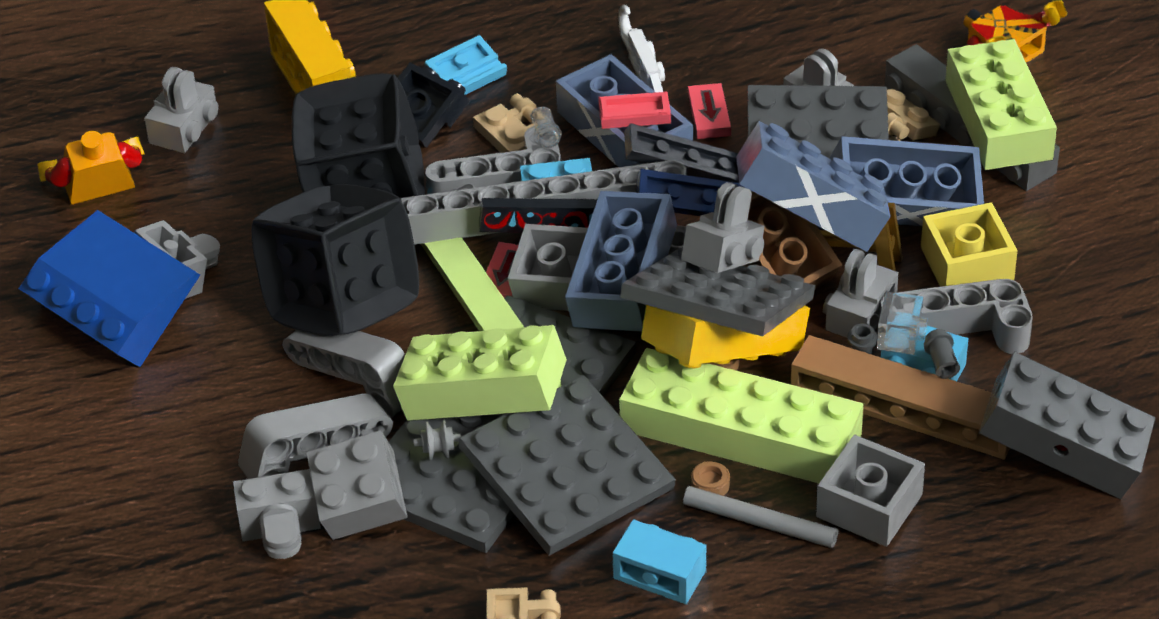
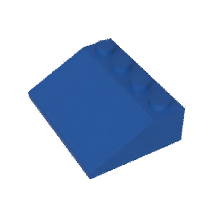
M97 210L40 256L18 289L119 356L141 367L200 277V274Z

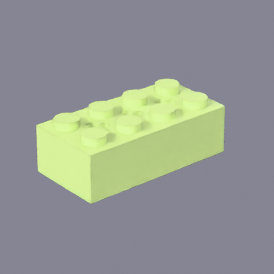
M1015 39L948 49L945 81L974 146L979 147L980 160L984 169L989 170L1053 160L1057 127Z
M532 325L512 329L496 328L476 332L461 331L440 335L425 334L412 337L393 387L407 421L546 411L551 409L567 360L554 325Z

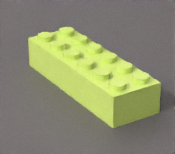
M650 348L645 349L619 399L620 417L636 435L815 483L821 482L855 434L859 437L862 435L864 403L708 363H703L699 368L685 367L680 365L679 360L675 357L659 353Z

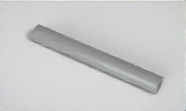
M688 486L684 494L683 504L830 548L834 547L837 540L838 529L692 486Z

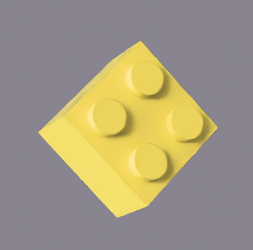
M992 203L923 216L921 249L940 287L996 279L1014 280L1018 250Z

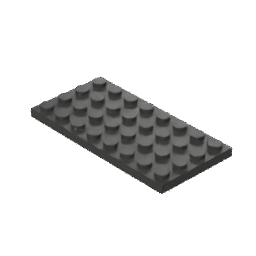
M507 295L504 298L524 327L532 325L555 326L567 360L560 379L561 386L584 375L598 392L604 396L636 353L635 341L603 329L573 327L571 318L519 298H513V296ZM505 414L406 420L389 441L394 451L408 517L404 520L481 552H488L515 514L458 447L459 442H454V450H449V458L445 456L443 451L435 452L432 460H430L429 453H423V446L414 445V439L422 438L421 430H427L426 422L430 424L432 429L440 428L443 420H445L446 427H452L453 434L463 436Z

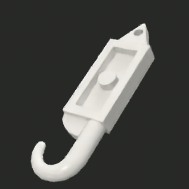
M622 5L618 13L619 29L638 78L653 91L663 92L661 82L665 81V72L662 62H656L653 43L646 41L642 30L631 28L628 17L630 9L628 6Z

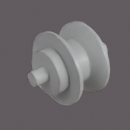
M443 420L441 427L432 429L430 424L426 422L427 430H421L422 438L414 439V445L423 446V453H429L430 460H432L435 452L443 451L445 456L449 458V450H454V442H459L460 434H453L452 427H446L445 420Z

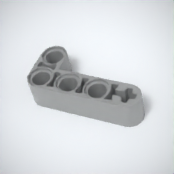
M535 125L528 128L525 132V150L433 162L428 165L425 172L427 194L448 192L453 189L457 190L466 184H472L476 188L521 181L520 166L561 161L556 134L549 126Z
M996 279L888 294L881 301L879 333L885 339L897 317L933 328L943 329L956 335L992 330L999 349L1006 353L1013 354V352L1019 354L1027 350L1030 345L1033 316L1021 285L1011 279Z
M295 330L283 340V348L294 363L363 385L366 393L375 398L390 418H393L402 410L393 385L404 360L405 353L395 342L361 331L337 336H325Z
M368 393L261 414L253 418L245 428L238 466L248 479L288 473L290 461L307 458L306 452L380 430L386 437L393 427V422L375 398Z

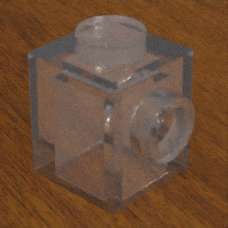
M886 291L878 323V350L915 355L917 341L925 340L928 318H922V296Z

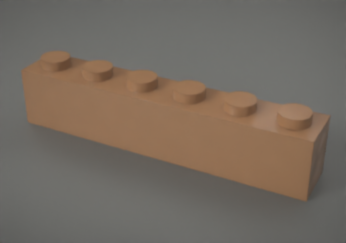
M811 335L807 337L791 364V385L864 403L863 414L1004 460L1010 450V447L979 433L992 392L951 379H942L936 374Z

